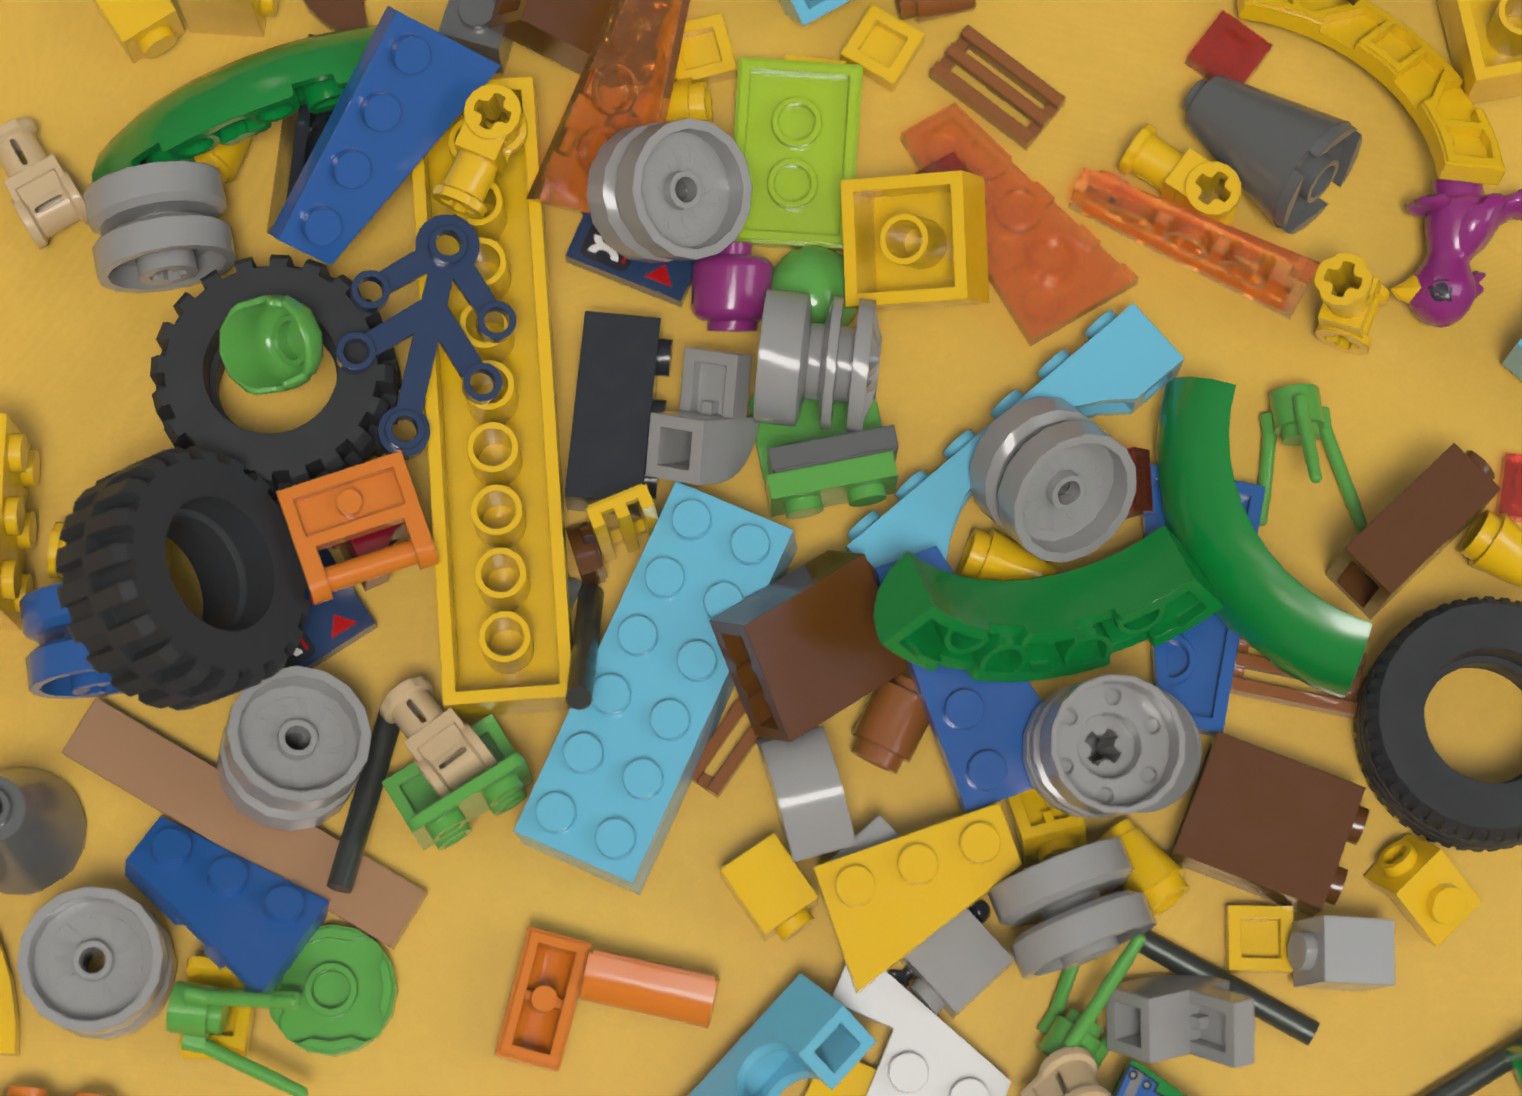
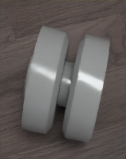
M683 118L663 123L641 124L619 130L600 147L589 169L586 196L592 222L609 247L629 260L662 263L672 260H698L719 254L739 236L749 216L752 183L747 161L730 135L712 122Z
M190 161L153 162L127 167L96 180L88 186L83 194L88 225L93 233L101 235L92 249L97 279L103 287L114 291L131 293L162 292L185 288L201 283L200 279L215 269L219 275L229 271L234 265V261H237L230 226L227 222L218 219L226 210L227 202L222 176L219 169L205 163Z
M1040 396L1015 404L997 417L980 438L970 464V491L980 510L997 525L1007 530L1008 534L1024 549L1044 561L1068 562L1087 556L1106 543L1127 518L1136 494V467L1127 448L1099 428L1096 423L1064 399Z
M302 666L282 668L273 677L263 680L261 684L243 690L231 707L219 748L217 768L223 791L240 813L263 827L291 832L319 826L341 811L354 791L359 776L368 760L372 733L365 707L347 684L326 671Z
M1115 837L1100 840L1052 857L1005 879L988 892L1000 924L1018 927L1040 920L1044 921L1020 934L1010 948L1023 979L1044 976L1061 969H1070L1093 961L1118 949L1122 944L1130 941L1135 934H1144L1157 925L1145 893L1126 890L1101 897V895L1123 884L1134 870L1121 838Z
M86 886L58 894L36 911L21 936L17 968L23 993L41 1016L80 1037L112 1040L138 1032L160 1014L174 987L177 960L171 936L153 913L140 903L115 889ZM104 953L106 959L104 967L99 972L93 973L88 969L90 960L93 956L102 959Z

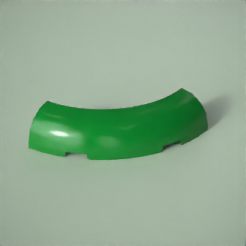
M377 25L324 33L275 46L221 66L173 90L138 114L108 142L98 154L92 171V183L107 174L127 167L165 161L195 162L194 156L206 153L214 149L218 144L232 146L271 128V122L291 116L302 105H307L309 113L315 114L333 110Z
M1173 378L1165 386L1158 417L1156 462L1158 463L1159 483L1163 499L1162 509L1168 529L1194 558L1217 592L1225 607L1215 614L1234 634L1238 633L1253 648L1269 658V662L1282 672L1311 687L1344 698L1357 673L1373 623L1334 607L1302 586L1268 551L1253 528L1235 483L1230 458L1229 427L1236 385L1208 378Z
M1163 525L1142 540L1098 562L1075 570L1026 580L996 581L958 576L933 567L907 551L889 569L877 591L873 617L877 636L881 644L902 659L924 669L936 671L940 665L947 668L966 670L970 677L976 681L1022 682L1069 676L1108 666L1111 663V653L1129 648L1147 639L1152 646L1163 644L1198 625L1225 606L1194 558L1175 535Z

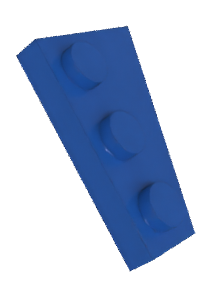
M162 816L159 817L126 859L125 876L175 925H184L205 945L204 954L220 969L226 966L245 984L244 992L271 993L327 917L329 901Z

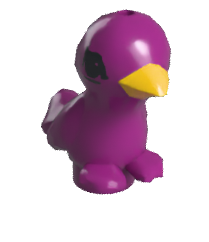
M1437 179L1431 183L1433 194L1422 195L1406 205L1407 214L1425 217V238L1428 252L1424 262L1415 273L1402 283L1390 288V291L1397 299L1408 303L1415 316L1425 325L1447 327L1458 322L1470 310L1474 300L1484 291L1479 282L1484 279L1486 274L1479 271L1472 272L1470 261L1487 246L1500 225L1511 219L1522 220V189L1506 195L1500 193L1484 195L1483 184Z

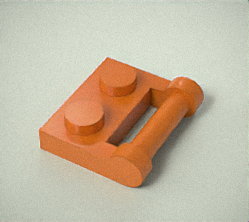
M401 451L276 492L314 605L332 600V592L418 564L420 570L439 564L431 534ZM404 522L409 540L323 568L318 553L319 550Z

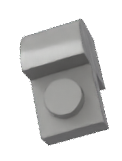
M700 346L685 347L680 409L676 411L651 412L645 476L694 485L725 482L741 470L753 449L759 423L754 422L753 415H747L752 354Z
M818 725L792 742L770 738L756 740L761 763L772 789L783 836L793 862L857 845L843 787L824 727H819Z
M1197 975L1144 977L1120 982L1106 1003L1107 1050L1149 1064L1188 1054L1232 1068L1255 1063L1254 998L1230 992L1229 980Z

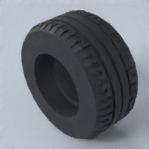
M1476 596L1470 597L1467 600H1453L1449 605L1444 603L1435 609L1424 612L1421 617H1416L1388 643L1369 669L1357 698L1359 704L1357 705L1356 722L1354 723V733H1357L1354 741L1359 752L1357 754L1358 761L1363 764L1362 772L1370 782L1371 791H1376L1379 796L1377 800L1382 805L1385 804L1388 808L1387 811L1392 817L1396 816L1399 818V823L1405 827H1410L1416 835L1420 836L1422 834L1426 836L1427 841L1438 842L1446 848L1453 846L1456 847V850L1461 851L1472 850V852H1482L1487 850L1492 852L1499 849H1510L1516 845H1522V774L1501 783H1485L1470 779L1455 771L1439 756L1430 741L1425 725L1424 708L1426 700L1435 684L1447 674L1462 668H1478L1497 673L1510 680L1522 691V602L1518 600L1510 602V598H1500L1498 600L1489 596H1484L1482 599Z

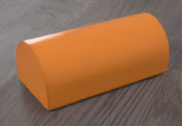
M530 926L527 927L494 1052L495 1057L541 1070L559 1071L592 943Z
M594 949L588 955L580 1000L709 1028L720 979H717L718 975Z

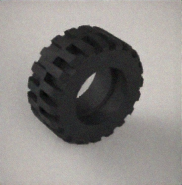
M271 254L269 258L270 266L257 267L252 257L234 261L237 272L222 279L215 269L200 279L205 289L201 294L194 298L185 292L173 305L179 316L175 324L163 322L157 335L156 341L162 351L161 355L151 357L150 377L156 385V391L151 394L156 413L162 421L164 431L174 447L188 449L192 446L207 448L216 452L217 457L224 454L245 465L243 471L245 474L255 473L270 486L267 493L276 501L278 500L277 491L365 463L371 455L381 457L384 452L377 441V428L382 416L389 409L396 407L398 391L401 388L402 381L394 347L374 358L371 367L361 374H350L339 367L335 353L340 339L351 332L366 333L383 322L379 311L368 313L355 307L350 297L352 281L343 274L333 278L330 276L325 264L308 259L304 263L303 268L294 266L290 255ZM358 288V293H359L360 297H361L362 299H364V298L361 296L360 291H359V288ZM263 295H289L312 310L322 331L323 345L334 359L337 382L324 408L304 425L290 431L275 434L251 432L234 424L224 412L220 402L219 386L225 371V366L219 354L220 327L230 309L239 302ZM350 343L343 349L344 357L353 364L362 363L368 358L366 348L360 343Z
M192 446L188 449L180 447L166 449L97 480L95 486L83 491L74 502L73 513L66 516L59 538L66 544L57 549L55 573L62 574L63 585L57 589L60 608L68 609L73 624L68 625L67 628L74 642H82L90 653L85 659L97 673L101 675L108 673L113 677L110 685L129 697L139 694L138 701L159 709L166 707L176 711L193 709L259 685L263 680L273 677L285 666L288 656L294 654L303 635V631L298 627L306 624L309 614L310 601L304 599V591L308 589L279 501H274L267 493L270 486L255 473L245 474L243 472L244 464L224 454L217 457L216 452L207 448ZM166 537L183 551L195 570L203 598L202 620L194 615L184 604L172 583L166 561Z

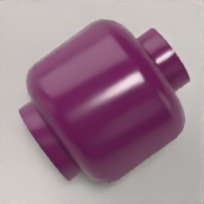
M732 242L719 254L695 260L692 265L691 309L693 315L701 321H707V331L756 332L757 322L762 321L767 289H772L773 264L763 256L752 255V243Z

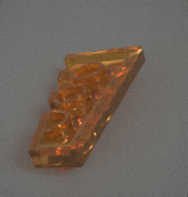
M956 103L949 105L901 133V142L921 174L963 170L984 177L989 282L1030 346L1137 285L1139 277L1124 263L1120 265L1100 246L1101 241L1082 223L1078 225L1054 202L1055 197L1038 181L1034 183L1011 161L1012 156Z
M1084 167L1072 190L1068 205L1069 209L1291 320L1320 263L1132 187L1119 175L1105 170L1097 173Z

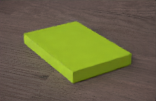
M739 57L733 139L747 161L752 183L749 216L739 236L733 242L752 243L753 247L801 249L805 245H821L834 252H843L840 180L856 178L863 65Z

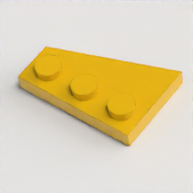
M1000 803L813 867L815 879L856 995L894 964L917 949L925 940L956 916L962 914L988 894L991 888L1021 868L1022 863Z

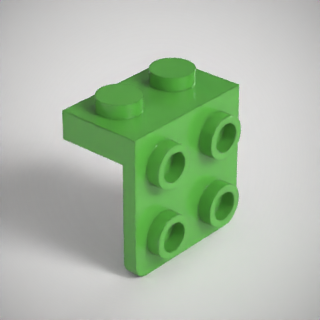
M755 393L749 399L750 415H753ZM804 399L796 426L759 423L755 442L770 516L786 515L788 519H799L819 514L824 510L823 507L849 502L851 507H862L884 501L887 498L886 495L895 494L898 473L893 451L769 474L767 466L768 448L852 433L846 432L848 403L834 402L831 429L823 430L820 429L817 400ZM874 399L864 421L863 430L882 427L876 399Z
M492 714L475 723L471 728L498 764L442 799L438 797L414 762L381 782L423 851L434 844L439 851L456 844L472 831L468 824L469 822L490 809L494 816L501 815L521 803L528 796L524 788L534 782L528 765L521 753H516Z

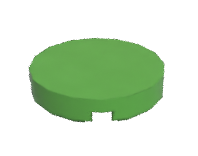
M333 924L320 926L274 988L275 990L298 991L301 994L299 1006L295 1009L269 1008L270 1016L284 1036L308 1053L336 1057L358 1052L380 1037L394 1015L398 995L394 965L381 946L358 929Z

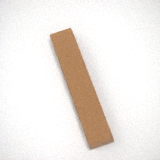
M95 698L62 750L66 757L203 838L329 901L328 912L393 950L427 896L426 891L364 855L362 856L351 893H341L328 888L327 881L339 840L317 827L290 832L261 826L237 810L223 791L217 768L98 698Z

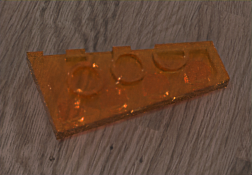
M690 0L613 1L527 195V200L591 217L586 196L589 169L600 147L619 130L641 124L666 122Z

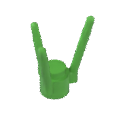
M1293 384L1273 390L1269 394L1271 412L1260 415L1262 446L1258 485L1266 486L1259 526H1265L1268 521L1277 436L1281 435L1284 445H1302L1309 479L1313 483H1319L1322 479L1316 441L1321 438L1354 526L1358 531H1362L1367 527V521L1332 429L1329 407H1322L1319 387L1313 384Z
M1137 933L1132 937L1083 1013L1071 1007L1065 1017H1062L1080 965L1070 969H1063L1049 1010L1037 1027V1030L1045 1034L1037 1046L1041 1052L1049 1056L1059 1049L1078 1046L1087 1049L1093 1055L1097 1068H1099L1110 1050H1107V1033L1098 1040L1104 1028L1097 1024L1095 1020L1145 943L1143 934Z
M183 980L175 982L167 1008L166 1029L170 1033L183 1035L181 1050L205 1054L292 1096H308V1089L305 1086L209 1040L211 1033L218 1035L224 1033L230 1006L295 1009L299 1006L301 994L298 991L273 989L271 993L244 992L245 988H222Z

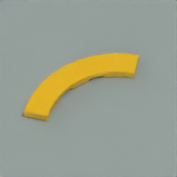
M1237 0L1239 19L1281 27L1314 39L1348 57L1388 88L1405 107L1423 134L1434 159L1438 179L1499 186L1506 169L1499 143L1486 114L1481 108L1476 109L1460 87L1463 79L1451 65L1416 32L1394 16L1367 0H1360L1354 6L1347 0Z

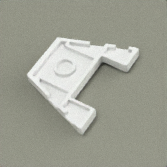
M845 964L832 997L844 1005L848 1011L891 1029L890 1037L866 1096H1006L1011 1081L887 971L856 995Z

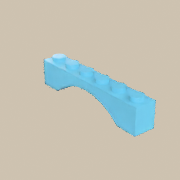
M1134 303L1119 315L1111 309L1099 317L1087 329L1084 335L1089 341L1072 355L1066 349L1058 352L1037 373L1042 381L1025 395L1019 389L1014 390L996 405L990 415L995 420L1015 404L1040 396L1064 399L1088 418L1108 415H1131L1162 389L1167 382L1178 375L1184 357ZM990 425L978 435L969 429L955 439L943 452V456L947 461L930 476L924 470H920L909 478L895 493V496L900 501L884 515L880 516L874 510L863 517L847 534L852 542L846 546V552L865 554L867 561L874 569L899 560L907 551L915 554L934 546L938 548L946 560L949 542L959 515L972 495L970 491V464L978 441Z

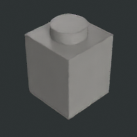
M1322 915L1293 922V934L1288 943V961L1293 969V987L1368 991L1395 986L1394 920Z

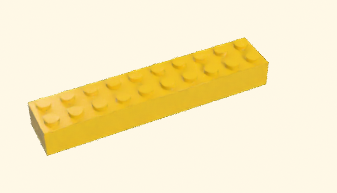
M533 76L490 79L485 84L504 85L515 93L520 101L522 113L527 120L528 134L526 142L521 149L512 154L502 177L495 176L483 202L487 208L483 219L470 218L459 214L437 202L431 196L434 186L436 184H443L457 154L454 143L465 121L464 110L412 170L415 236H417L418 231L426 221L438 215H455L466 220L474 228L479 239V254L474 263L475 267L495 299L508 304L516 315V326L507 340L501 343L485 341L476 329V313L452 281L447 306L482 362L493 365L500 372L502 387L497 397L488 404L478 405L470 402L463 394L461 377L438 342L425 397L426 418L430 426L428 459L433 543L439 560V564L435 565L442 700L445 711L451 707L459 718L482 717L490 714L496 716L570 710L571 708L566 702V691L573 638L538 108ZM501 113L497 120L486 118L484 122L487 129L491 130L496 121L507 123L506 113ZM444 235L436 240V248L441 254L451 256L459 251V243L454 237ZM427 275L418 279L419 300L422 299ZM490 312L484 317V323L490 331L500 333L507 329L508 322L503 314ZM477 373L470 378L471 388L476 393L488 394L493 390V381L488 375Z

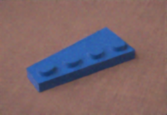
M936 546L913 554L933 567L955 574ZM898 560L873 569L878 588H880L889 569ZM905 660L962 813H969L1032 789L1033 787L1023 764V734L1033 710L1042 701L1028 681H976L970 677L966 670L939 665L936 671H930Z

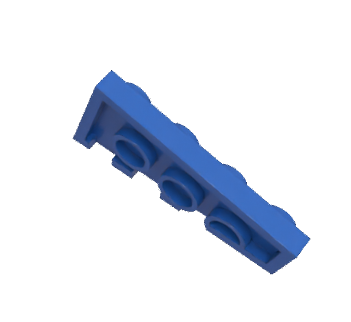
M387 6L269 234L291 247L332 265L462 113L466 100L471 93L485 85L501 65L398 10Z
M1140 462L1138 466L1142 534L1143 538H1145L1161 526L1165 525L1167 528L1168 526L1162 509L1163 499L1159 483L1158 466ZM1235 481L1243 507L1258 534L1266 486ZM1215 613L1171 640L1158 646L1151 645L1154 686L1168 692L1184 705L1196 723L1199 734L1214 737L1218 732L1223 733L1240 638V635L1231 632Z

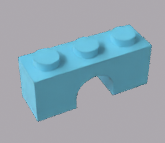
M800 973L688 1096H779L788 1086L806 1078L817 1079L833 1090L877 1041L844 1005Z

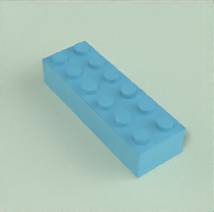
M675 482L599 645L592 703L583 710L570 708L515 826L514 833L524 845L633 893L641 894L692 782V775L735 687L709 620L786 575L797 551L794 530L690 486Z

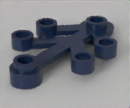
M438 215L429 219L418 231L415 240V251L379 272L366 270L354 278L350 289V297L353 304L363 312L372 313L379 311L386 305L391 293L427 275L421 300L366 333L351 332L344 335L336 348L335 356L339 367L350 374H361L371 367L374 358L413 336L397 405L389 409L382 416L377 428V441L381 450L386 455L401 451L404 460L418 456L426 447L430 437L429 422L422 414V409L438 342L461 377L463 394L470 402L478 405L488 404L497 397L502 387L500 372L493 365L482 362L447 306L452 281L476 313V329L485 341L501 343L511 336L516 326V315L513 309L508 304L495 299L474 265L479 254V239L476 231L466 220L455 215ZM444 235L452 236L459 243V251L451 256L443 255L436 248V240ZM373 281L381 287L382 297L374 302L365 301L360 297L358 287L363 282ZM490 312L503 314L508 322L507 329L500 333L490 331L484 323V317ZM350 343H360L366 348L368 358L362 363L353 364L344 357V347ZM477 373L488 375L493 381V390L488 394L476 393L471 388L470 378ZM398 420L412 422L416 428L415 438L410 441L398 440L392 432V425Z

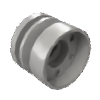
M767 289L756 372L754 422L796 426L804 399H814L818 403L820 429H831L834 402L848 403L846 432L863 431L864 421L874 399H876L882 336L876 315V300L860 298L857 327L842 325L844 296H834L826 323H815L812 319V303L809 293Z
M1106 674L1052 692L1033 710L1023 734V764L1032 787L1051 807L1072 817H1111L1114 815L1131 814L1154 805L1175 785L1185 761V731L1176 707L1156 686L1133 675ZM1098 737L1100 742L1096 750L1103 756V759L1090 762L1088 757L1092 749L1085 740Z

